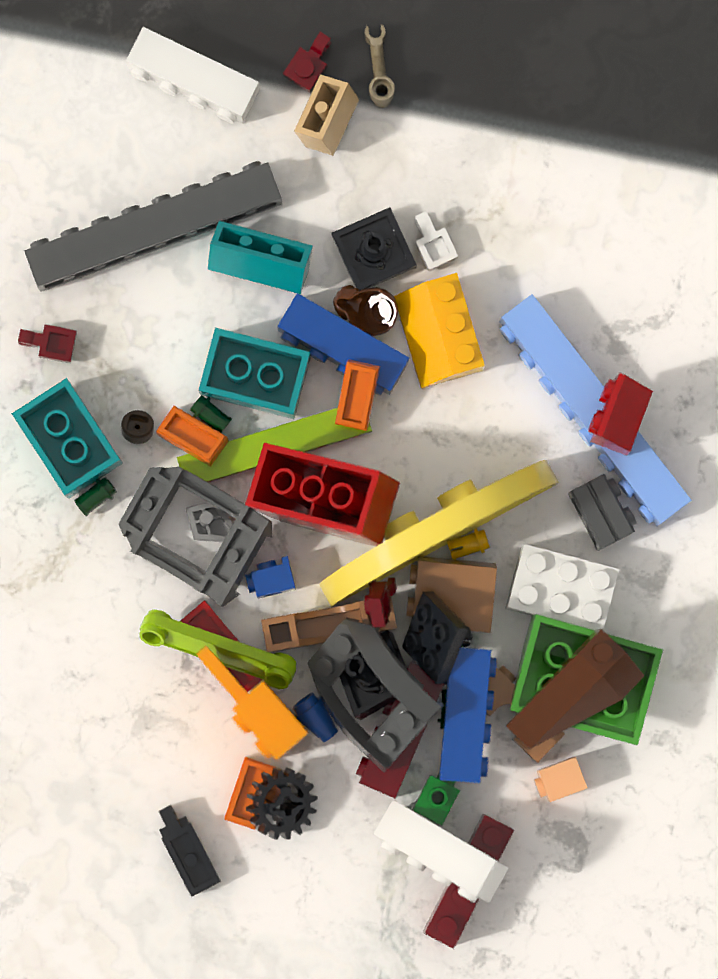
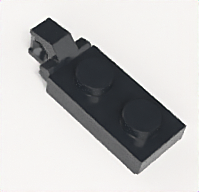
M172 805L159 810L158 812L166 825L159 830L162 835L161 839L190 896L193 897L221 882L192 823H189L187 817L184 816L178 819Z

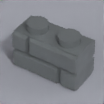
M603 474L568 493L598 551L635 532L633 525L637 524L635 517L628 506L625 508L621 506L617 498L621 495V491L613 478L608 480L606 475Z

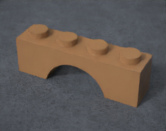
M392 598L390 599L391 612L386 627H380L379 632L397 629ZM358 601L328 609L263 619L261 622L267 652L273 653L324 643L337 626L347 617L360 620L359 623L372 625L371 616L365 613L364 601Z

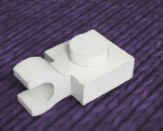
M427 211L415 216L414 221L423 238L415 241V244L428 271L459 257L445 227L436 231Z

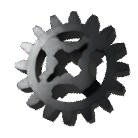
M275 767L272 772L273 776L265 772L261 773L263 779L261 784L253 781L252 785L256 792L255 794H247V798L253 800V804L247 806L246 811L255 814L249 821L255 826L259 825L258 832L264 835L269 833V837L278 840L280 835L282 838L289 840L291 839V831L301 835L302 829L300 826L302 824L309 826L312 824L307 816L317 812L316 809L311 807V802L318 800V798L313 794H309L314 785L307 781L304 782L306 778L304 774L299 772L295 774V770L287 767L283 772L282 769ZM288 783L294 785L298 793L292 792L291 787L288 786ZM266 814L272 815V819L276 821V824H272L267 819Z

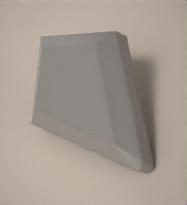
M210 502L186 508L194 540L224 541L233 525L226 512Z

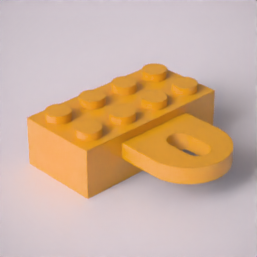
M207 645L196 653L209 671L237 702L232 708L236 713L232 719L244 733L252 731L259 739L254 745L266 759L272 756L276 760L280 759L309 734L267 683L261 682L248 693Z

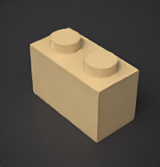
M320 74L294 130L305 147L334 156L359 101L349 83Z

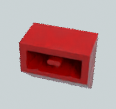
M619 373L614 380L609 378L599 399L600 402L604 403L602 411L597 410L596 414L594 413L588 428V432L593 434L590 442L627 456L631 452L653 391L622 373Z

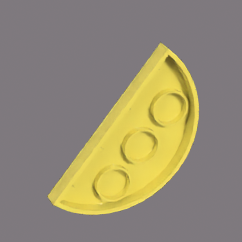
M547 460L527 466L478 491L470 479L437 497L443 510L421 522L415 512L411 511L388 523L384 536L385 542L325 578L319 585L330 606L333 607L368 588V583L374 579L376 581L383 580L418 561V556L425 557L447 545V540L462 537L559 484Z

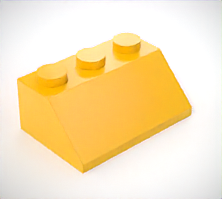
M457 273L426 281L394 296L421 389L483 371L485 364Z

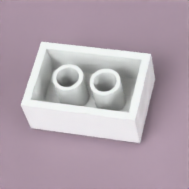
M523 544L505 609L530 616L538 614L591 630L602 629L604 631L620 569Z

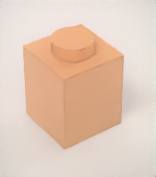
M571 757L537 770L539 778L534 779L540 798L546 796L549 802L587 789L576 757Z

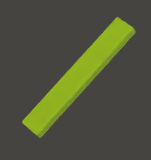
M338 408L228 441L211 467L190 454L179 456L177 460L179 467L207 482H211L256 468L264 442L301 452H309L370 433L372 428L370 422L367 431L335 424Z

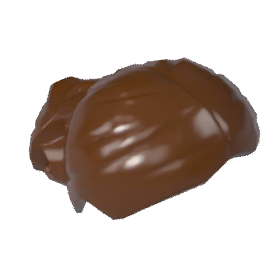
M353 285L342 287L333 298L334 309L337 314L371 336L382 335L393 328L398 316L397 302L394 296L386 289L373 287L359 290Z

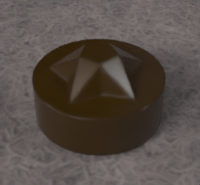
M141 410L127 413L121 422L122 435L128 442L133 444L147 442L154 432L152 417Z

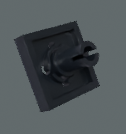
M390 207L331 233L355 288L359 290L371 288L417 267ZM392 241L393 246L391 248H387L386 243L388 246H390ZM356 254H357V258L360 259V261H356V260H355V255H356ZM382 262H384V263H385V267H384L383 269H378L377 267H378V266H379V267H382V266H383V263H382Z
M433 591L422 592L402 648L436 684H447L460 648L468 647L471 644L469 641H472V631Z
M388 630L382 632L380 635L406 668L394 634ZM360 653L358 656H353L354 660L352 658L347 660L346 670L340 676V680L354 717L363 720L397 700V698L383 685ZM383 686V692L379 694L378 692L382 690L380 687Z

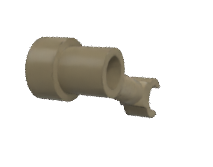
M382 24L381 35L377 38L370 36L368 26L365 28V40L370 44L374 78L369 84V96L373 104L379 108L387 107L395 94L394 83L390 78L386 77L383 42L385 41L386 30ZM379 93H385L386 95H385V96H378L377 94H379Z

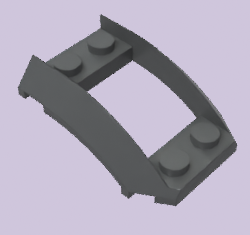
M178 466L171 468H149L119 522L122 534L127 537L132 548L130 552L166 570L200 593L206 594L222 607L240 595L236 591L266 537H272V521L245 506L244 503L218 487ZM180 486L236 519L207 571L150 540Z
M347 617L337 626L307 664L317 692L333 720L365 756L382 772H386L444 704L440 701L436 702L423 690L424 686L396 658L380 635V627H372V625L359 623L360 620ZM360 653L383 685L400 701L399 705L372 736L351 716L332 688L333 684L346 670L347 660L349 658L354 660L353 656H358Z

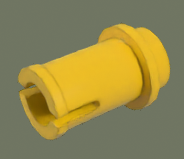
M476 528L474 533L453 540H447L449 550H452L450 552L453 560L479 551L483 554L485 549L490 548L484 529L478 531Z

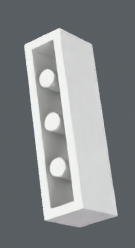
M142 27L126 59L128 69L131 70L130 74L144 82L151 79L159 83V88L168 94L176 96L177 93L189 97L188 102L203 110H205L206 106L218 111V117L229 123H234L235 120L244 123L260 90L258 81L145 27Z
M392 800L373 833L384 840L381 847L397 856L400 851L404 852L409 856L406 862L421 871H424L426 866L434 871L432 878L448 887L451 882L460 886L457 893L474 903L477 898L489 903L509 869L507 866L395 800Z

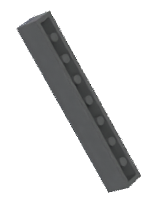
M260 161L252 162L242 168V172L231 175L230 172L219 174L212 178V183L201 186L200 183H195L183 188V193L173 197H170L169 194L158 196L151 201V205L140 208L139 205H135L122 210L121 216L112 219L109 216L95 219L91 222L92 226L82 230H79L78 227L67 229L60 233V238L49 241L48 238L34 241L30 244L31 248L24 250L38 289L40 292L216 229L219 221L232 223L282 205V198L269 163L261 165Z

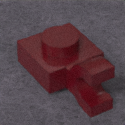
M319 32L309 52L300 47L283 72V76L310 93L316 85L320 74L322 75L328 67L325 62L321 61V58L331 46V38Z
M46 324L44 325L43 334L20 329L18 343L22 346L40 348L39 358L71 364L77 330Z
M389 577L387 581H376L374 579L368 583L370 593L365 595L364 608L366 615L371 616L372 627H386L391 612L390 599L397 590L395 577Z

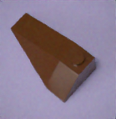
M602 629L595 630L508 722L506 727L523 744L531 749L621 701L645 675L610 636Z

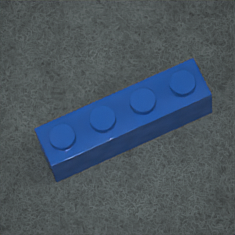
M298 293L277 326L278 331L282 333L280 338L294 347H297L300 343L310 349V356L324 364L329 360L338 365L336 371L342 375L345 373L346 363L349 359L380 366L375 392L379 396L383 392L388 395L391 394L409 363L410 358Z
M460 648L447 681L439 780L480 783L481 777H487L488 757H483L484 743L490 744L491 724L485 723L486 710H493L494 691L488 690L489 677H495L497 665V658L491 657V650Z

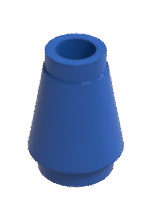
M313 692L303 697L293 706L292 709L296 713V719L320 738L323 743L338 732L321 697L317 698Z

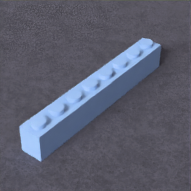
M533 294L501 317L500 323L502 327L499 330L510 344L515 342L522 352L519 356L530 370L534 367L542 377L539 379L541 386L549 395L554 393L561 401V404L558 405L561 412L569 421L573 418L581 427L578 431L581 438L588 446L595 445L601 453L598 456L599 461L608 472L615 471L621 479L618 482L619 487L628 498L635 497L641 505L638 511L647 523L654 522L658 526L691 501L690 497L639 431L631 452L627 456L590 442L593 434L588 432V428L594 413L596 414L597 410L602 411L604 403L599 401L604 386Z

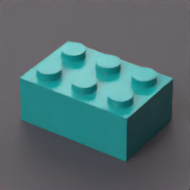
M215 327L198 391L200 395L295 419L311 358L310 352Z
M67 378L11 413L68 499L96 482V479L102 478L123 464Z

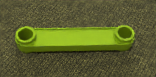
M150 610L145 615L140 626L139 637L148 645H165L198 657L196 653L207 645L225 667L263 679L269 686L276 689H286L292 682L296 672L295 659L286 653L277 652L272 654L176 621L161 610Z

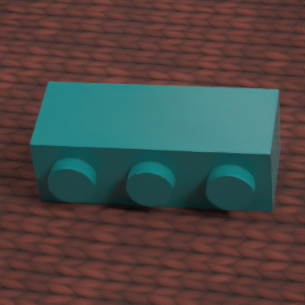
M219 221L210 243L207 270L301 294L309 272L313 246Z

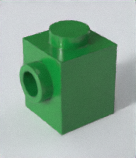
M439 772L436 778L429 775L412 811L442 826L460 790L454 787L456 781L439 780Z

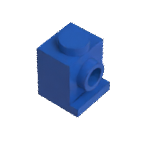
M288 556L281 557L283 564L276 565L275 560L263 562L256 565V571L245 574L249 593L256 592L257 598L260 599L296 590Z

